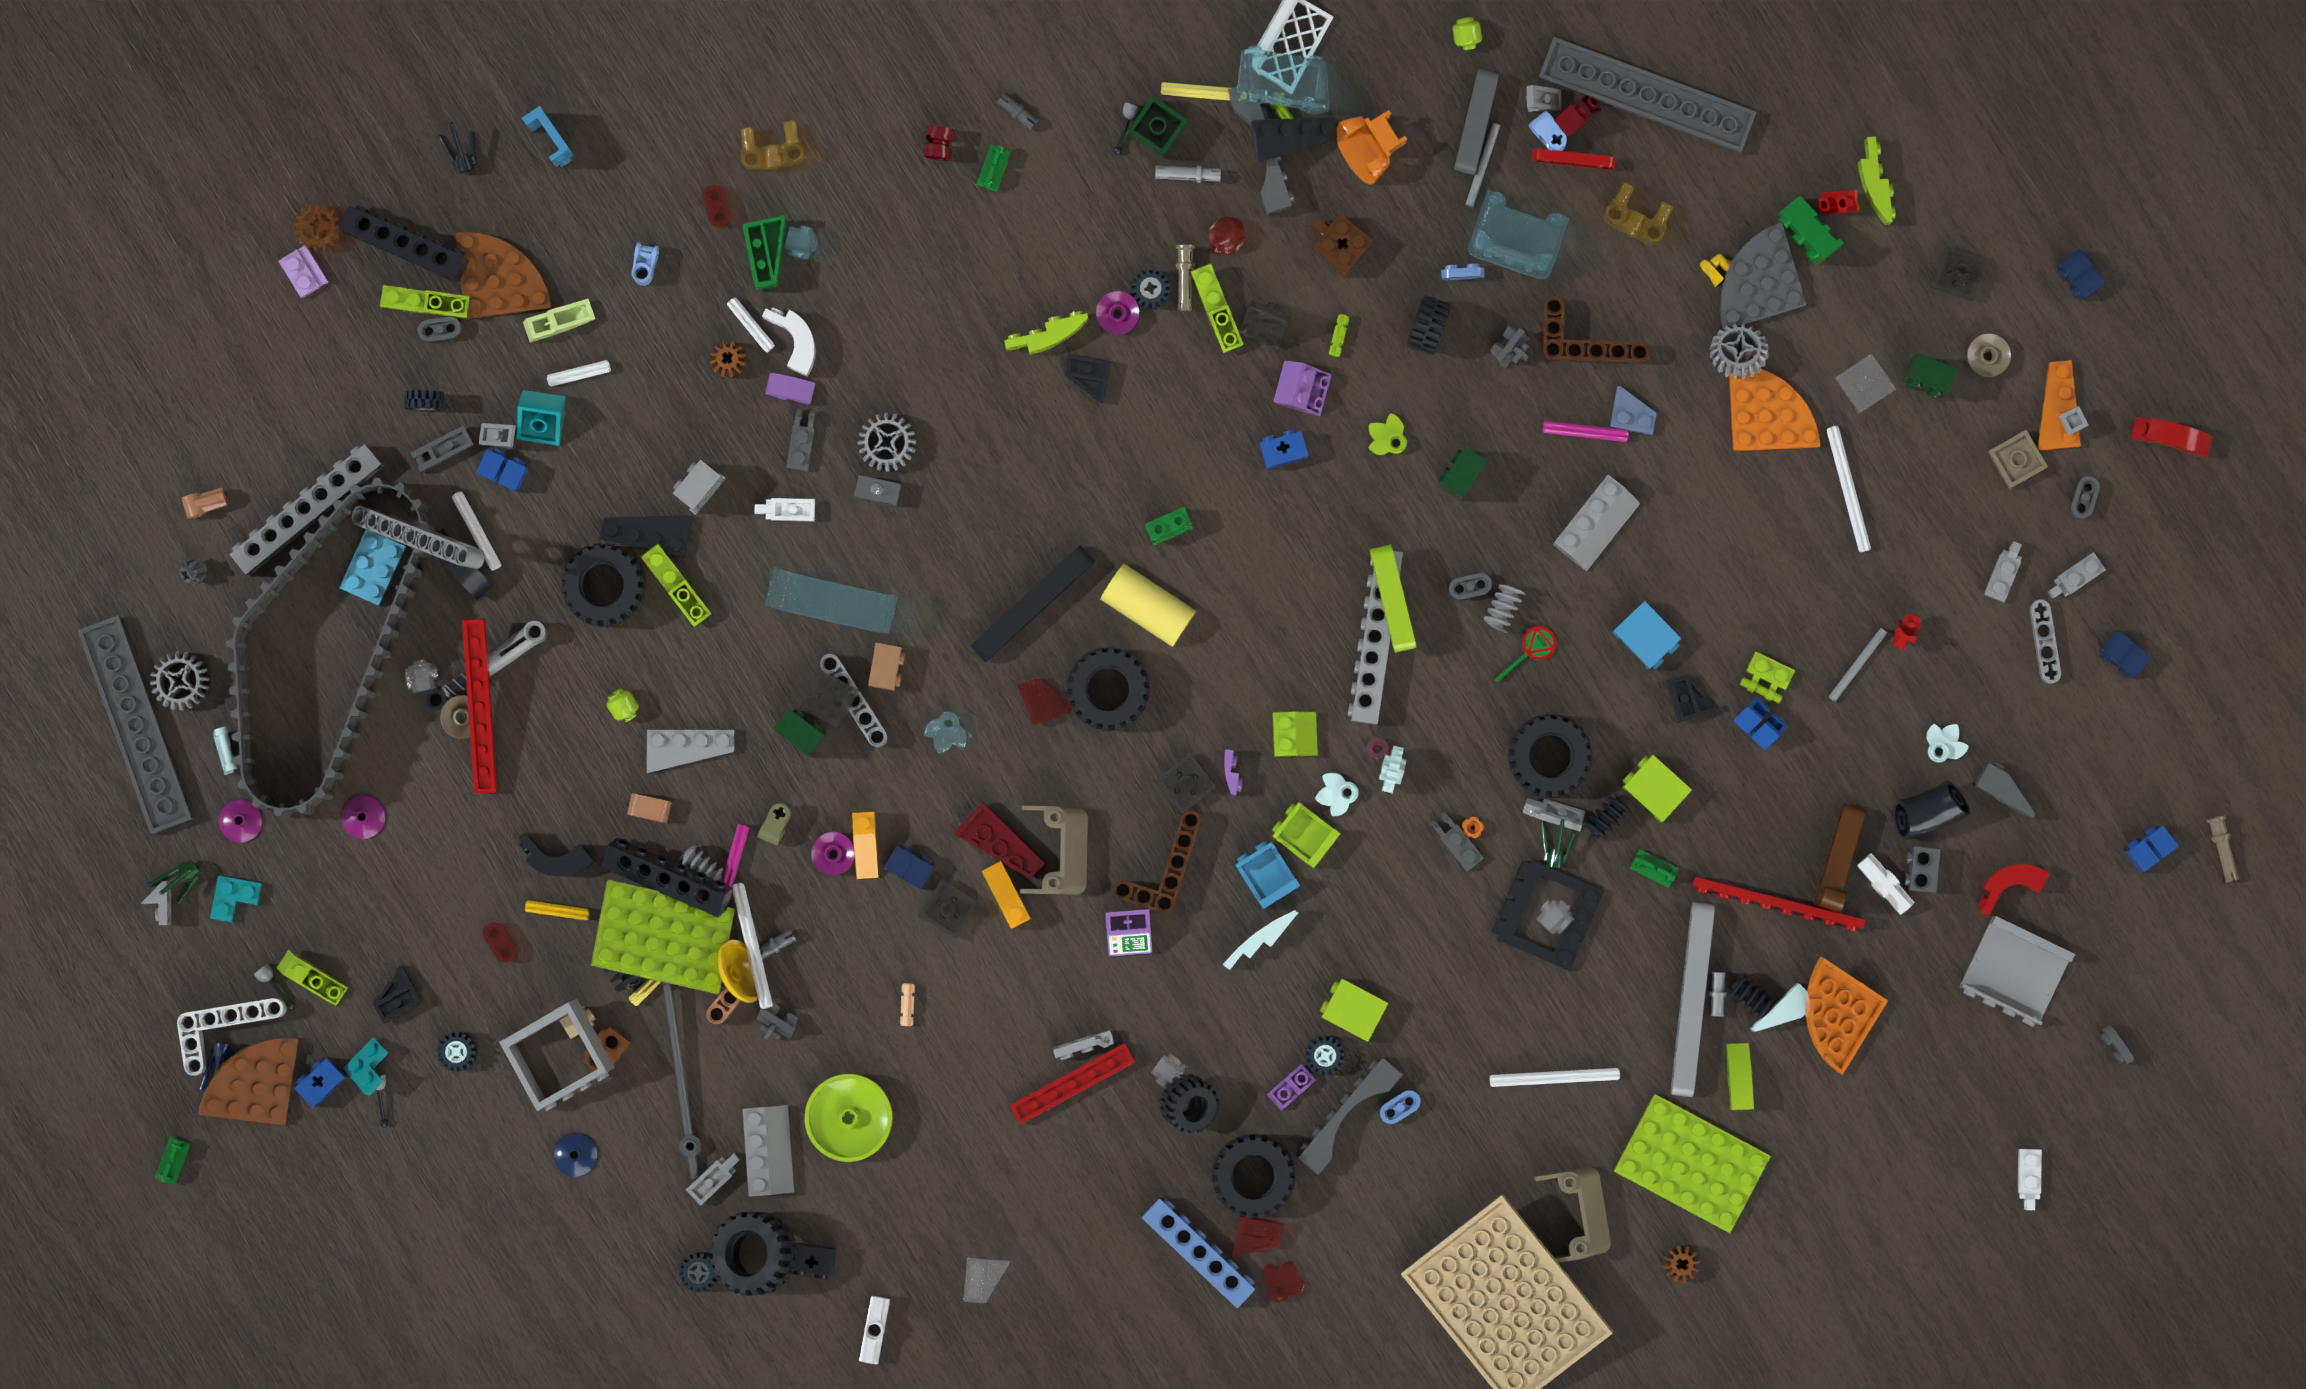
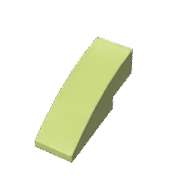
M585 299L526 318L523 324L531 343L593 321L595 316L589 299Z

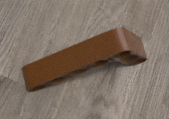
M1552 296L1544 304L1542 354L1548 361L1641 364L1650 355V348L1643 342L1563 340V300L1560 297ZM1556 302L1560 307L1559 311L1551 312L1548 304ZM1551 323L1556 324L1559 327V332L1551 334L1548 331V325ZM1555 345L1558 348V354L1554 356L1548 354L1547 347ZM1577 346L1580 349V355L1572 356L1569 353V347ZM1591 347H1599L1602 351L1601 356L1594 357L1590 352ZM1620 347L1623 350V356L1620 358L1615 357L1612 354V349ZM1642 348L1645 352V357L1637 358L1634 355V349Z
M1843 804L1816 893L1814 906L1834 912L1842 910L1847 895L1843 891V887L1864 820L1865 809Z
M1189 810L1181 817L1159 890L1156 891L1122 880L1117 882L1113 888L1116 898L1160 913L1172 911L1200 826L1201 818L1197 812ZM1189 814L1197 817V823L1192 827L1187 826L1184 821L1185 817ZM1180 836H1189L1191 843L1188 847H1181L1178 844ZM1181 856L1184 859V865L1181 868L1173 867L1171 863L1173 857ZM1170 876L1175 877L1178 882L1177 886L1174 889L1167 888L1165 886L1166 878ZM1121 884L1129 887V894L1125 897L1117 894V888ZM1147 891L1150 894V900L1147 903L1139 902L1137 898L1139 892ZM1163 897H1167L1171 901V906L1167 910H1162L1158 905L1159 900Z

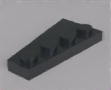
M1335 117L1253 120L1251 122L1256 164L1337 139Z
M694 516L604 517L599 539L650 550L656 544H659L666 554L685 558Z

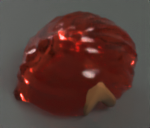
M1227 216L1220 218L1219 221H1215L1212 224L1208 236L1212 253L1230 255L1239 250L1246 238L1241 220Z

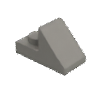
M1536 85L1527 86L1528 112L1562 111L1560 89Z
M482 423L479 445L512 450L516 426Z
M162 881L141 903L158 904V908L155 909V919L159 921V925H172L171 889L163 895L159 894L170 883L169 881Z

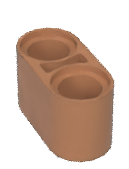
M632 793L627 815L667 823L672 802Z
M727 988L721 992L707 1010V1018L713 1024H720L726 1021L741 1002V1000L737 999L732 1004L728 1003L725 998L729 992ZM715 1008H719L723 1012L722 1019L718 1021L712 1017V1011Z

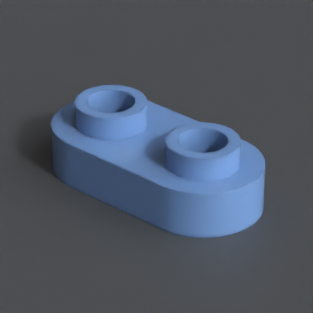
M1468 264L1467 268H1458V265H1447L1444 270H1441L1442 280L1478 279L1485 277L1484 268L1480 267V264Z
M1407 1090L1391 1099L1381 1107V1119L1385 1123L1395 1124L1410 1115L1420 1106L1419 1095L1414 1091ZM1407 1097L1413 1099V1104L1410 1106L1405 1103ZM1388 1109H1393L1395 1111V1115L1393 1117L1387 1116Z

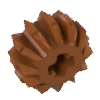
M723 341L722 349L719 345H715L718 353H710L712 357L716 358L711 360L710 364L717 365L713 369L715 373L722 369V377H725L728 371L729 376L732 378L734 377L733 370H736L739 374L742 372L738 366L745 367L746 363L740 359H744L747 356L745 353L739 354L743 349L742 346L734 349L736 344L734 341L730 343L729 347L727 342ZM730 354L733 355L731 357L732 363L726 362L724 364V356L728 355L730 357Z
M1677 1245V1253L1670 1248L1668 1251L1672 1257L1664 1256L1663 1259L1670 1262L1669 1264H1664L1663 1268H1671L1666 1273L1668 1277L1675 1273L1673 1281L1677 1282L1681 1275V1280L1685 1283L1687 1280L1686 1275L1694 1279V1275L1691 1273L1692 1270L1699 1272V1269L1693 1267V1264H1699L1700 1260H1692L1697 1255L1695 1251L1688 1255L1690 1247L1686 1246L1682 1253L1681 1246ZM1678 1259H1686L1687 1263H1684L1686 1265L1684 1269L1676 1267Z

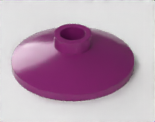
M1122 291L1110 292L1104 295L1097 305V321L1105 331L1111 334L1127 333L1138 322V304L1128 293ZM1120 310L1122 312L1121 317H1115L1114 311Z
M363 795L354 797L343 808L341 816L343 827L355 838H371L377 835L383 828L385 811L380 802L373 797ZM360 813L366 815L364 821L359 820L358 816Z
M236 799L227 803L219 815V827L223 835L229 840L239 843L255 838L260 832L263 823L260 809L255 808L251 801L245 799ZM239 816L243 819L240 825L236 823V818Z
M828 832L821 835L814 842L811 857L815 867L820 872L835 876L846 872L854 862L855 851L848 837L838 832ZM831 850L837 851L838 855L836 858L830 857Z

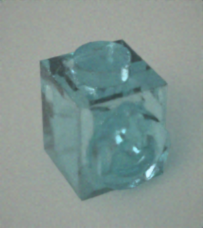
M800 225V228L790 226L785 249L790 256L808 259L812 255V251L816 252L819 239H816V234L812 232L810 227Z

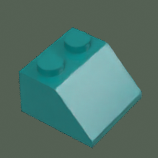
M522 390L517 407V440L560 446L566 396Z

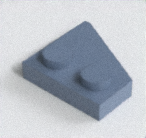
M1617 386L1609 428L1653 435L1657 413L1624 388Z

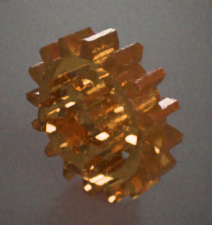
M319 203L316 204L315 208L308 204L307 211L301 208L302 215H295L298 223H293V227L298 229L294 232L295 237H300L298 242L300 244L305 242L306 249H309L312 245L314 251L318 250V246L326 250L325 244L327 243L333 246L332 239L339 238L335 232L340 231L338 229L339 226L336 225L340 222L339 218H333L336 215L335 211L328 212L329 207L327 205L321 209ZM322 215L326 216L331 223L323 221ZM319 222L321 227H318L315 233L313 227H316V224ZM303 231L310 233L311 239L307 238Z

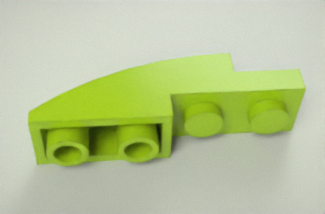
M1876 136L1867 137L1864 140L1866 159H1861L1858 162L1859 175L1871 207L1885 225H1890L1893 222L1892 219H1895L1896 216L1895 206H1891L1890 199L1894 194L1893 185L1889 184V179H1880L1883 176L1882 164H1878V155H1881L1880 142H1876Z
M1211 263L1190 271L1223 353L1244 345Z
M383 285L380 307L417 314L467 318L470 296Z
M1078 311L1070 313L1068 318L1062 319L1061 316L1048 318L1049 322H1045L1046 331L1042 332V329L1029 331L1030 335L1021 336L1020 333L1009 335L1008 339L1004 340L1006 351L1028 347L1029 354L1032 355L1050 349L1064 342L1080 330L1088 321V315Z
M656 544L641 556L642 560L694 627L711 615V612L659 544Z

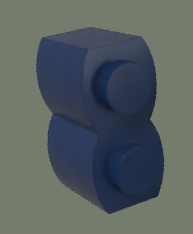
M2080 248L2056 265L2058 267V270H2056L2057 274L2063 281L2067 280L2071 285L2069 290L2075 298L2079 297L2083 300L2105 284L2100 274Z
M2116 630L2099 650L2102 653L2100 657L2110 665L2112 662L2119 667L2117 671L2127 679L2129 676L2135 678L2151 659L2144 650L2119 630Z
M902 844L901 848L896 846L884 869L922 890L935 868L931 865L933 861L923 855L920 858L912 854L914 850Z

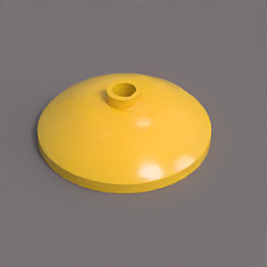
M738 940L725 942L720 947L717 958L718 971L722 982L737 999L747 1003L758 1000L746 945Z

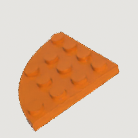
M1763 369L1759 373L1754 372L1752 378L1747 374L1744 380L1741 376H1737L1734 380L1733 375H1729L1733 451L1820 448L1819 433L1813 415L1802 397L1788 383Z
M1820 957L1814 967L1807 989V1026L1812 1042L1823 1060L1831 1068L1843 1075L1888 1000L1825 958Z

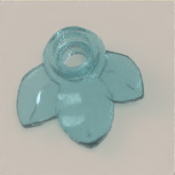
M953 712L942 713L939 719L930 721L925 727L924 735L934 737V747L940 754L950 749L952 744L962 749L966 745V731L960 726L959 717ZM951 720L953 725L946 726L945 721Z

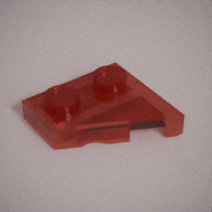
M1038 677L1017 685L1033 726L1072 711V708L1064 703Z
M1240 1216L1232 1257L1236 1258L1239 1255L1279 1247L1284 1224Z

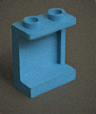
M540 106L522 117L531 132L543 125L558 147V151L549 157L555 167L559 165L563 167L572 160L573 153Z
M1646 601L1612 632L1645 664L1648 670L1651 667L1656 669L1664 662L1662 657L1667 652L1672 654L1680 646L1677 642L1681 638Z
M1267 841L1256 846L1257 851L1252 855H1249L1247 852L1237 858L1239 863L1235 865L1262 909L1300 886L1273 842L1268 844Z

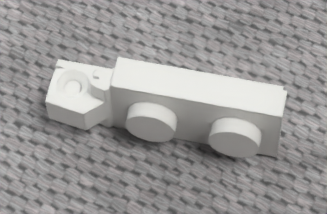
M771 498V500H766V505L755 504V514H766V519L771 521L815 522V499Z
M2018 1149L2019 1198L2024 1199V1210H2035V1199H2040L2041 1149Z

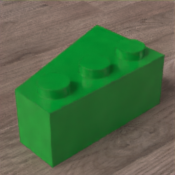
M1801 196L1778 213L1779 223L1782 222L1784 229L1788 228L1792 232V239L1798 246L1802 245L1807 251L1805 254L1812 263L1816 262L1819 265L1844 244L1840 238L1836 241L1829 232L1831 228L1827 224L1823 225L1817 217L1818 214Z
M785 216L742 224L754 285L757 291L778 287L787 222Z

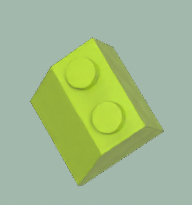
M1316 712L1273 713L1274 757L1318 756Z

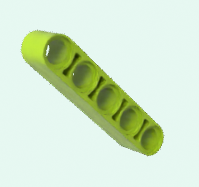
M1389 544L1370 549V556L1394 652L1416 648V642L1392 546Z

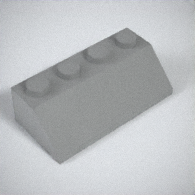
M1607 475L1552 545L1587 571L1640 503L1625 487Z
M788 1105L744 1108L743 1122L749 1197L793 1193L794 1181Z

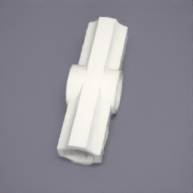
M1872 853L1857 864V867L1871 881L1875 891L1882 898H1886L1900 915L1915 903L1900 886L1898 879L1888 869L1886 870Z
M871 1296L859 1361L870 1364H878L890 1303L888 1298ZM877 1324L881 1329L880 1334L877 1336L871 1335L869 1326Z

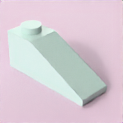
M1796 983L1759 1021L1750 1027L1751 1031L1756 1032L1802 1018L1804 1015L1806 1016L1807 991L1799 983Z

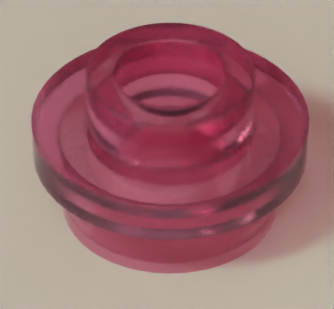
M1373 738L1367 744V753L1373 759H1382L1388 753V744L1382 738ZM1377 744L1382 747L1379 753L1373 750V747Z

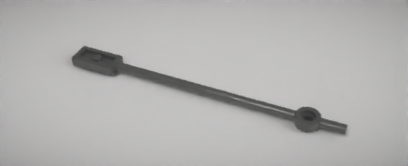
M663 982L685 1137L680 1141L679 1148L681 1153L688 1157L691 1179L699 1178L696 1155L700 1152L702 1143L697 1136L693 1135L672 984ZM688 1142L694 1144L693 1150L687 1149L686 1144Z

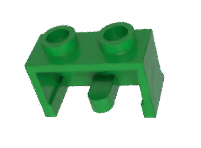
M1185 507L1145 524L1153 546L1193 529Z

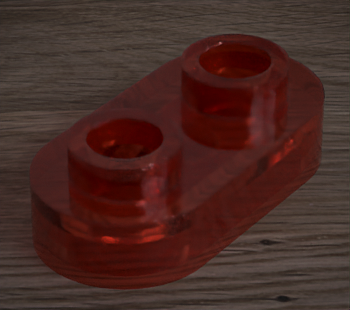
M709 185L703 191L707 215L714 227L723 228L729 224L731 219L725 193L720 186ZM717 193L718 198L712 200L710 198L711 194ZM718 214H723L724 218L723 220L718 221L716 220V216Z
M496 922L487 924L483 930V937L496 959L502 963L513 961L517 955V949L503 925ZM493 929H497L499 935L495 938L491 935ZM504 948L510 950L508 956L503 955L502 951Z

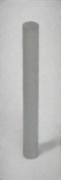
M1492 123L1465 204L1466 206L1474 207L1500 128L1499 124Z
M1882 628L1878 630L1829 695V699L1836 702L1886 636L1887 632Z

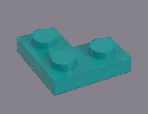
M218 876L210 918L233 922L237 901L254 905L259 904L262 883Z
M374 1037L343 1068L368 1097L384 1082L374 1068L389 1053Z

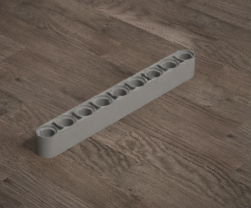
M357 506L352 512V522L357 526L460 566L478 569L483 565L484 553L481 549L377 509Z
M1692 902L1671 1080V1095L1693 1097L1715 904Z

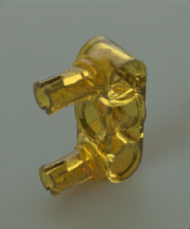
M796 121L783 123L786 139L784 144L769 145L758 148L755 144L753 128L741 129L743 145L741 149V162L744 168L749 172L777 170L801 164L805 154L803 143L798 138ZM793 149L800 151V155L796 159L789 157V152ZM750 156L757 157V163L753 166L746 164V160Z
M1623 183L1616 198L1612 199L1604 213V220L1607 224L1619 229L1626 235L1647 244L1655 245L1659 243L1666 231V222L1673 206L1662 202L1655 217L1650 220L1643 214L1628 209L1627 203L1634 187ZM1617 210L1620 213V218L1617 220L1611 219L1609 211ZM1656 229L1659 237L1657 239L1650 238L1648 230Z

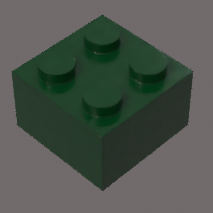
M1152 96L1129 128L1128 136L1164 159L1188 125V120Z
M1917 353L1911 358L1902 382L1906 383V387L1911 390L1918 391L1921 389L1927 392L1926 395L1933 399L1943 398L1949 393L1958 369Z
M1467 447L1463 451L1458 449L1451 460L1453 466L1451 469L1446 467L1438 479L1441 481L1439 487L1460 501L1487 462V460Z
M788 709L773 730L807 756L812 757L826 738L823 735L825 730L815 722H812L811 725L806 722L807 716L798 709L794 711Z

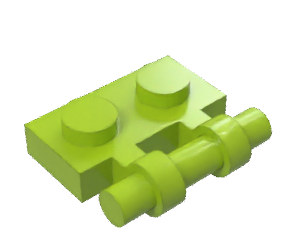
M1755 652L1746 670L1753 677L1751 680L1743 677L1740 685L1747 688V691L1751 693L1756 692L1764 696V699L1769 702L1772 700L1779 704L1783 696L1776 693V689L1779 687L1786 690L1795 670ZM1759 679L1770 683L1769 689L1759 685Z

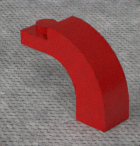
M2136 417L2131 438L2137 441L2161 444L2183 451L2188 455L2208 458L2213 439L2211 435L2188 426L2160 419Z
M2026 864L2010 865L1995 871L1984 881L1980 888L1988 893L1987 895H1982L1978 903L1980 907L1978 912L1989 916L2001 892L2011 885H2021L2036 893L2041 892L2049 872Z

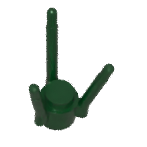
M1564 819L1560 821L1556 849H1550V853L1548 850L1545 821L1541 822L1544 850L1543 860H1547L1546 866L1563 868L1564 863H1567L1576 831L1571 832L1563 853V850L1560 849L1564 831Z
M191 860L187 863L183 861L179 866L155 878L147 885L150 887L178 872L179 876L165 886L159 894L163 895L182 879L186 882L191 880L177 900V903L180 904L193 885L200 880L198 875L201 871Z

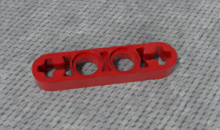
M1547 149L1532 150L1531 160L1534 162L1603 170H1615L1616 158L1611 156Z

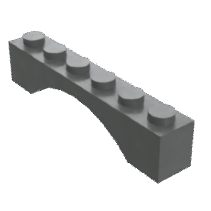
M1253 82L1228 89L1234 113L1252 127L1251 122L1253 120L1268 119L1265 107L1261 108L1259 99H1262L1258 86L1254 87ZM1281 157L1266 161V177L1260 193L1266 216L1290 209L1292 207L1291 202H1294L1291 189L1287 190L1285 181H1288L1285 169H1280L1278 163Z
M1383 1057L1380 1060L1376 1058L1369 1065L1368 1069L1371 1071L1366 1077L1361 1075L1354 1083L1356 1089L1352 1093L1347 1092L1342 1097L1340 1108L1338 1110L1333 1108L1326 1117L1328 1122L1323 1127L1319 1125L1312 1133L1313 1140L1309 1144L1305 1142L1297 1151L1300 1153L1298 1159L1317 1175L1320 1174L1332 1159L1335 1134L1346 1114L1364 1099L1378 1093L1390 1091L1403 1075Z

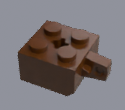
M1340 213L1332 223L1327 220L1324 224L1316 217L1310 223V226L1318 232L1315 235L1318 240L1312 246V251L1344 277L1347 276L1373 243L1370 237ZM1345 241L1347 249H1338V242L1342 243Z

